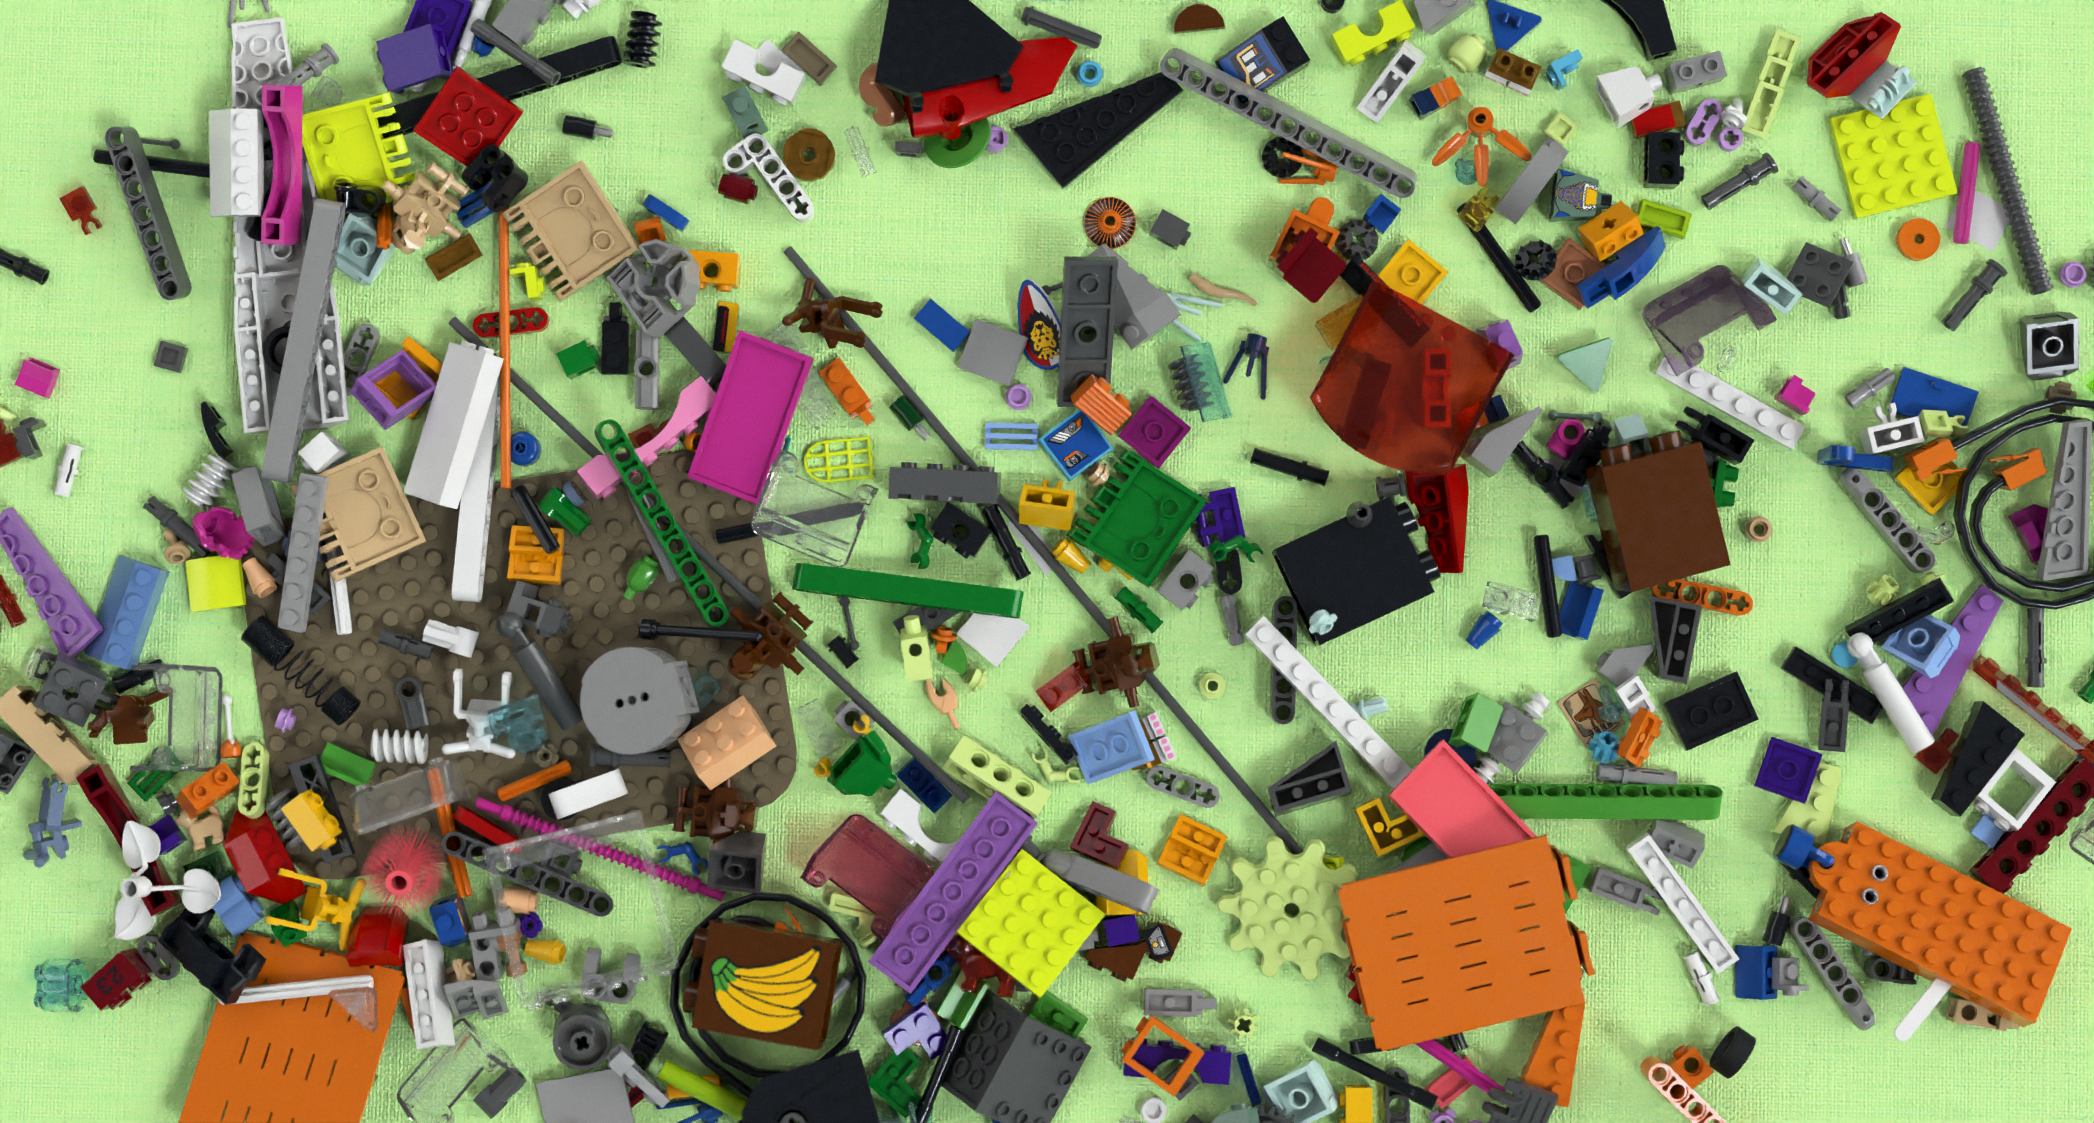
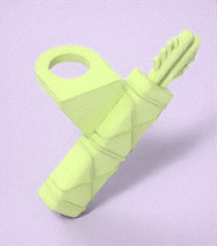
M833 891L829 904V910L859 917L860 939L858 945L860 948L872 944L882 936L884 931L883 923L891 925L892 920L898 923L907 911V909L904 910L903 908L896 911L895 905L840 891Z

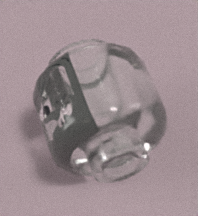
M39 643L37 648L29 647L26 650L20 668L25 673L24 678L38 683L44 681L57 655L53 653V647Z

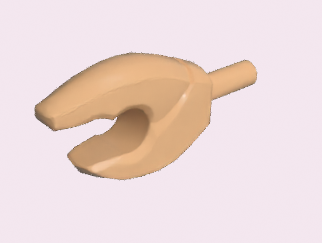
M926 679V691L933 707L942 715H948L954 730L960 728L953 712L958 709V698L953 686L947 680L942 679L946 692L943 696H938L931 680Z

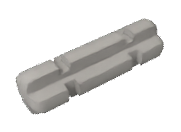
M1232 594L1222 596L1220 601L1222 608L1225 610L1223 614L1227 632H1230L1228 636L1230 645H1241L1244 643L1243 633H1240L1241 624L1237 608L1235 609L1234 606L1236 605L1235 597Z

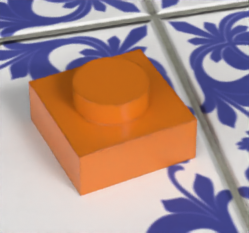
M659 216L634 222L640 245L643 242L655 239L666 241Z

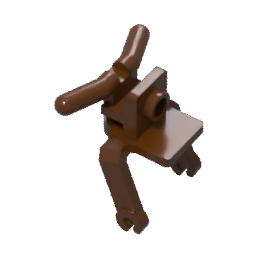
M807 278L798 306L793 312L783 317V325L790 326L804 318L799 326L800 332H821L829 349L835 348L839 341L853 344L858 348L864 347L866 344V340H864L866 334L861 331L845 329L839 311L847 310L880 318L883 313L881 310L883 305L879 302H867L845 296L836 297L835 300L827 299L820 301V299H815L813 301L811 299L815 281L813 278Z
M166 686L146 696H119L113 694L119 697L117 705L111 709L101 710L93 721L88 723L87 728L91 730L89 738H97L105 725L112 723L113 743L115 745L146 743L148 741V728L155 720L153 707L150 705L169 697L172 694L171 688Z

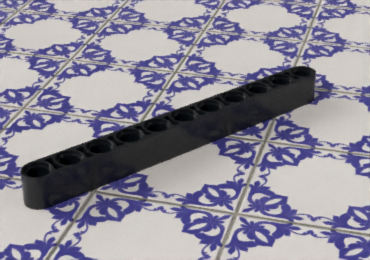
M614 36L600 38L538 59L561 73L559 81L554 86L613 68L623 62ZM522 64L477 78L509 101L554 87L536 76ZM438 92L393 106L396 111L395 113L386 117H378L377 120L380 127L392 122H398L401 127L400 129L383 133V138L402 133L403 136L413 133L414 127Z

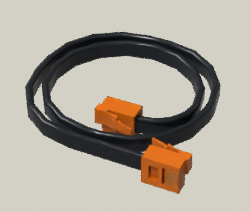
M2055 396L2029 403L1952 441L1949 438L1938 437L1904 454L1903 457L1908 468L1913 469L1911 472L1917 481H1922L1936 474H1948L1964 470L1958 480L1953 517L1961 549L1967 561L1989 589L2017 605L2053 610L2086 602L2094 598V586L2081 593L2048 601L2021 597L1998 584L1980 561L1973 548L1965 517L1970 483L1987 455L2009 438L2024 430L2053 422L2063 423L2065 421L2087 418L2047 414L2015 423L2003 429L1977 449L1966 468H1944L1932 471L1958 458L1955 450L2029 413L2057 405L2083 407L2094 412V401ZM2092 421V432L2094 433V422ZM2031 448L2017 455L2009 454L1987 459L1988 461L2001 459L2009 461L1991 470L1995 478L1980 489L1971 504L1969 528L1973 543L1993 570L2030 589L2065 592L2094 584V570L2082 577L2060 583L2028 580L2001 563L1984 539L1981 520L1985 504L1991 494L1997 489L2012 491L2048 472L2041 460L2043 455L2039 448Z

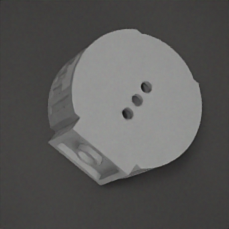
M625 647L609 651L590 665L581 680L583 686L580 694V708L583 720L592 735L596 737L597 743L616 753L639 754L665 748L684 733L691 721L690 714L700 712L687 661H676V658L669 653L656 648Z

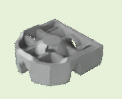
M655 239L643 242L639 246L642 254H638L636 257H627L607 279L643 332L660 338L696 304V296L700 288V267L688 249ZM683 256L687 258L686 261H680V262L674 267V265H675ZM647 260L652 264V269H647L644 263ZM655 276L658 278L657 286L652 287V280ZM673 297L677 303L682 304V309L676 310L669 299Z

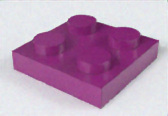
M1150 396L1118 437L1159 469L1191 430V427L1154 397Z

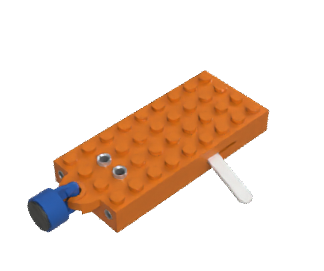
M1858 821L1845 828L1840 842H1829L1819 848L1812 846L1814 834L1794 824L1788 825L1783 830L1774 848V859L1795 870L1800 866L1809 869V880L1820 890L1808 920L1932 982L1895 1028L1894 1036L1898 1041H1907L1948 990L2021 1027L2036 1023L2072 931L2071 927Z

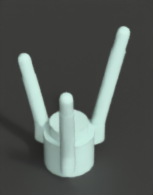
M1175 292L1167 293L1178 311L1183 310L1198 316L1202 315V311L1183 305L1182 301L1215 307L1223 306L1221 302L1180 295ZM1177 319L1172 322V324L1196 341H1201L1200 336Z

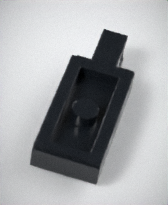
M610 302L609 316H604L602 322V375L629 374L630 324L628 323V317L622 316V304L620 302Z
M1600 417L1593 426V430L1588 428L1557 472L1560 479L1580 487L1583 486L1587 480L1585 468L1597 465L1601 459L1599 451L1609 448L1608 442L1610 438L1608 435L1612 431L1610 421Z
M1026 704L1018 711V714L1065 765L1078 756L1072 744L1062 743L1059 740L1061 734L1053 725L1048 727L1041 720L1044 715L1035 705L1030 707Z

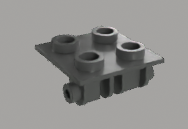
M1806 242L1787 279L1803 294L1801 297L1830 308L1854 262Z

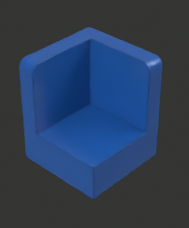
M1380 194L1365 213L1362 220H1366L1383 235L1400 213L1401 208Z

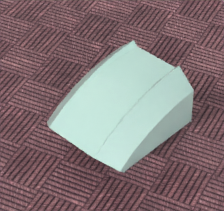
M353 212L349 213L342 228L335 268L359 284L370 286L382 271L396 247L391 242L390 248L387 250L383 247L378 248L376 246L377 218L372 213Z
M1314 1059L1262 1086L1263 1098L1269 1109L1276 1105V1112L1280 1113L1285 1108L1286 1118L1295 1115L1292 1123H1311L1334 1112L1339 1106L1337 1093L1325 1075L1321 1064Z

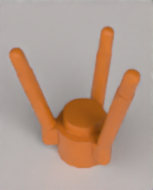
M1302 147L1303 153L1316 159V161L1286 152L1282 153V156L1313 166V175L1317 176V178H1281L1278 180L1280 184H1319L1325 186L1326 181H1334L1337 165Z

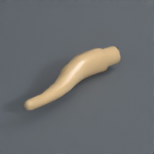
M1195 272L1188 280L1198 290L1208 296L1236 298L1247 301L1253 306L1257 305V302L1248 295L1236 290L1218 287Z

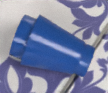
M1487 610L1484 614H1480L1466 641L1478 650L1480 646L1484 645L1501 631L1499 628L1503 623Z

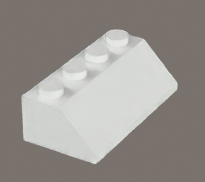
M259 109L209 111L210 216L262 217L264 212L263 112Z

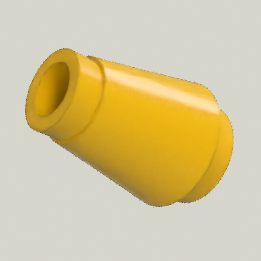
M1066 537L1062 538L1051 552L1055 556V560L1080 574L1091 564L1073 540H1068Z
M558 939L528 940L526 942V956L553 966L556 963L562 964L565 958L566 945L565 943H560Z

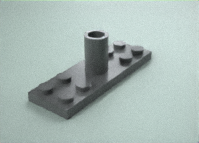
M1064 257L1057 407H1076L1073 405L1070 396L1091 374L1098 379L1103 377L1111 385L1118 271L1117 257Z

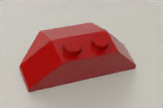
M1883 12L1845 23L1809 58L1807 86L1825 98L1850 95L1887 60L1900 31V23Z
M256 802L248 806V809L251 810L252 806H256ZM237 810L223 847L245 891L248 894L283 905L306 894L307 890L302 880L278 874L279 868L291 870L294 873L298 872L266 810L256 819H250Z

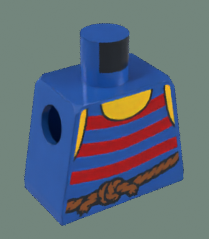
M457 893L435 900L429 910L441 945L451 948L469 942L468 933L472 926L463 899L459 898Z

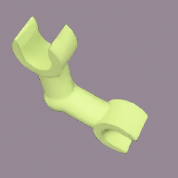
M1042 748L1045 753L1043 760H1037L1032 753V760L1039 764L1045 781L1048 783L1068 781L1069 783L1076 784L1080 781L1069 778L1070 771L1079 770L1078 767H1070L1065 771H1053L1048 761V751L1045 748Z

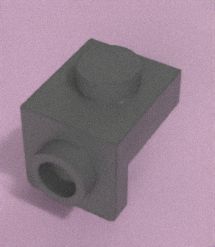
M35 417L19 422L20 426L13 429L18 440L15 442L16 448L21 456L32 460L43 456L33 432L45 427L46 423L44 420L35 419Z

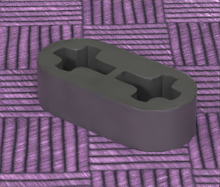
M149 935L142 938L138 944V952L155 976L161 980L175 978L180 972V963L158 942L160 937ZM147 942H156L157 946H155L154 950L159 956H156L153 951H146L149 946ZM160 959H162V961L165 964H172V967L170 968L171 974L168 972H162L164 965L162 964Z

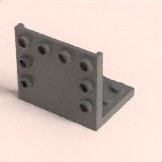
M987 989L964 1029L965 1033L961 1043L952 1058L941 1086L975 1112L998 1122L1051 1123L1092 1047L1075 1037L1029 1017L999 995Z

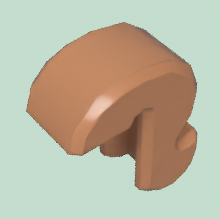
M878 62L871 64L859 78L858 89L861 98L867 105L877 109V112L873 113L872 117L878 125L886 127L899 124L904 120L905 109L891 89L875 82Z

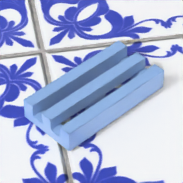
M986 423L985 449L1037 451L1038 424ZM991 429L1033 430L1032 434L991 433ZM991 439L1032 440V444H991Z

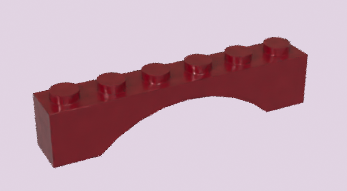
M100 764L79 775L76 779L88 801L105 821L122 849L123 832L126 822L134 821L139 824L141 823L109 764ZM159 856L155 861L147 862L148 868L141 876L147 877L151 881L152 886L174 885ZM131 868L132 873L137 872L140 868ZM177 890L152 891L148 896L142 898L151 916L160 915L182 903V898Z

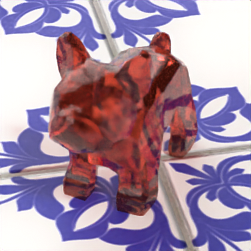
M960 935L953 936L947 944L946 950L947 954L960 964L965 975V981L961 984V990L967 993H976L980 980L997 977L1000 982L997 995L999 997L1012 998L1016 984L1014 978Z

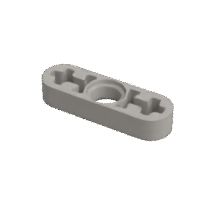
M361 324L356 328L343 357L345 370L348 367L352 371L359 372L357 376L352 374L349 381L353 385L357 378L366 373L380 341L379 330L371 324ZM371 329L370 334L374 337L372 340L368 339L364 347L369 348L368 352L356 347V344L358 343L362 346L365 339L361 336L362 333L368 332ZM359 352L363 355L364 362L359 367H353L350 363V358L354 353ZM345 371L346 380L348 379L350 374L347 371ZM346 387L347 396H351L352 394L350 393L352 387Z
M1161 766L1152 767L1146 776L1147 783L1151 788L1205 808L1215 806L1220 798L1219 791L1215 786ZM1158 770L1163 771L1162 776L1170 779V774L1176 775L1171 783V791L1165 789L1168 785L1166 783L1160 782L1158 785H1154V779L1151 778L1152 773L1157 774ZM1181 779H1186L1191 786L1190 791L1184 795L1177 793L1175 789L1177 781ZM1195 783L1200 784L1198 788L1200 791L1206 792L1208 788L1212 789L1211 794L1215 796V799L1213 801L1209 800L1207 804L1203 803L1204 798L1199 795L1195 796V800L1190 799L1195 790Z

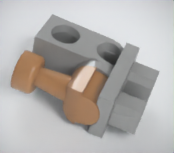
M511 907L497 909V921L489 922L487 911L474 912L471 916L472 928L468 934L471 941L477 980H499L502 978L505 968L508 977L520 976L528 972L526 962L520 960L519 943L522 939L520 918H515ZM500 951H506L510 962L505 967L503 961H501Z

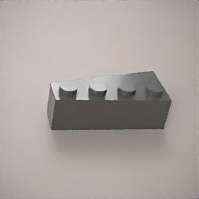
M901 462V467H890L888 499L903 498L910 500L1000 504L1001 472H994L995 467L979 466V471H969L968 465H953V470L943 469V464L927 463V468H917V463Z

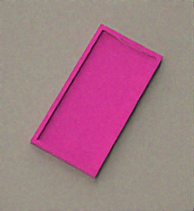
M739 330L687 477L761 505L814 357L749 332Z

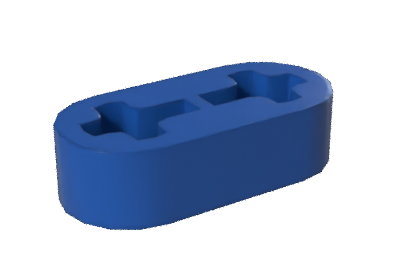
M650 194L642 203V206L657 217L659 216L660 219L681 232L689 223V220L682 214Z

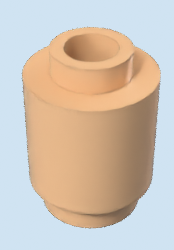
M506 886L505 891H500L499 906L511 907L513 913L529 914L530 912L537 911L538 891L517 886Z

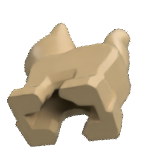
M215 805L208 809L210 815L201 820H198V816L191 820L183 809L180 810L179 815L175 818L178 826L187 829L188 835L194 844L193 850L196 853L207 849L205 839L213 837L212 844H216V846L224 844L226 839L224 822L219 809Z

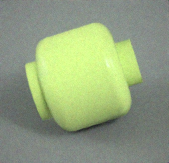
M1467 34L1461 35L1448 50L1449 63L1461 73L1466 71L1474 72L1487 56V51L1484 47L1485 41L1477 34L1472 36Z

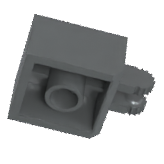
M58 652L35 696L33 706L84 727L90 713L97 715L101 710L106 709L96 705L98 699L116 706L119 697L103 690L107 683V673L62 652ZM71 686L75 687V692H68L66 690L70 689Z

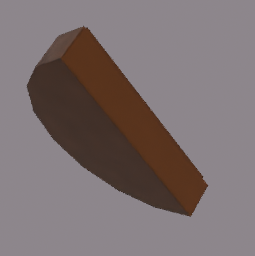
M1195 4L1185 8L1178 15L1174 25V34L1225 29L1223 17L1216 9L1208 5Z

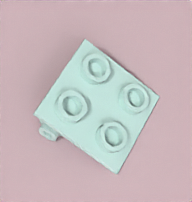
M1885 61L1848 97L1883 119L1912 89L1917 81L1908 75L1910 70L1906 66L1902 65L1899 68Z

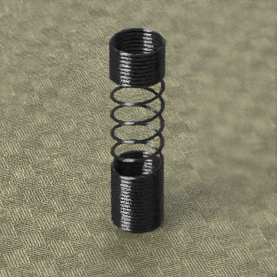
M265 615L255 619L243 632L241 641L253 649L270 667H274L275 671L287 668L284 675L285 680L297 677L295 689H301L308 685L305 691V698H311L318 694L315 707L322 706L321 712L325 713L337 726L346 722L360 706L361 700L357 699L345 686L337 689L326 702L317 705L321 694L334 680V677L316 693L307 696L310 686L324 671V668H321L307 683L297 687L301 675L314 662V659H311L297 674L287 678L289 669L303 654L304 650H301L287 665L277 669V664L292 650L294 641L290 640Z

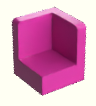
M1793 375L1787 379L1775 400L1803 416L1809 412L1810 408L1808 406L1813 400L1815 392L1801 384L1803 380Z

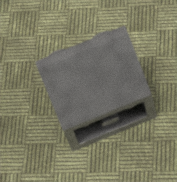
M0 727V791L9 794L36 752L25 741L3 727Z

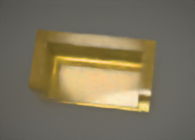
M1361 294L1318 320L1315 326L1332 351L1375 325L1377 319Z

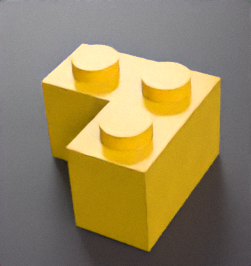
M1375 797L1353 808L1366 838L1377 857L1425 835L1404 813L1389 819L1379 797Z

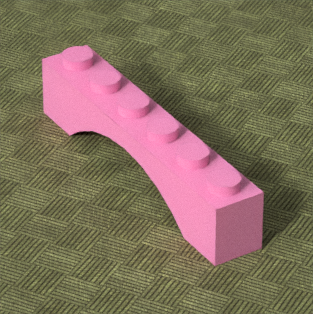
M702 376L681 391L675 412L665 428L654 439L634 449L642 464L646 467L658 459L656 454L664 448L666 451L672 449L679 442L677 438L684 433L689 435L699 427V421L705 417L708 419L716 393ZM628 453L615 454V457L619 462H624L628 457ZM597 455L577 470V476L596 500L600 497L606 499L617 490L615 486L621 482L606 455ZM636 470L630 472L629 481L637 475Z

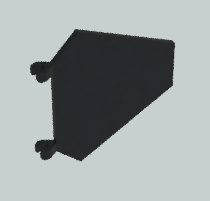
M889 0L875 82L907 96L913 113L923 112L922 105H924V99L921 94L994 77L998 78L1001 92L1008 93L1012 91L1011 85H1013V78L1009 71L1021 53L1023 45L970 0Z

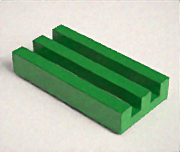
M165 746L127 784L144 802H148L185 764ZM164 756L169 758L140 786L136 784ZM174 763L175 766L145 794L143 791Z

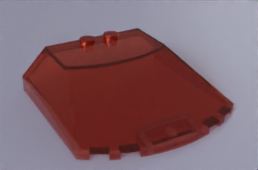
M1373 279L1310 398L1323 421L1343 442L1365 457L1398 470L1421 474L1447 473L1452 471L1515 354Z

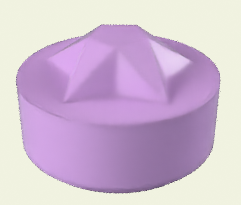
M990 126L991 137L985 150L991 153H999L1005 149L1008 135L1002 128Z

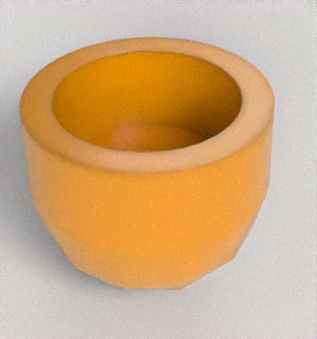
M694 431L689 435L686 434L684 446L688 451L696 453L702 433ZM693 440L697 441L696 445H693Z

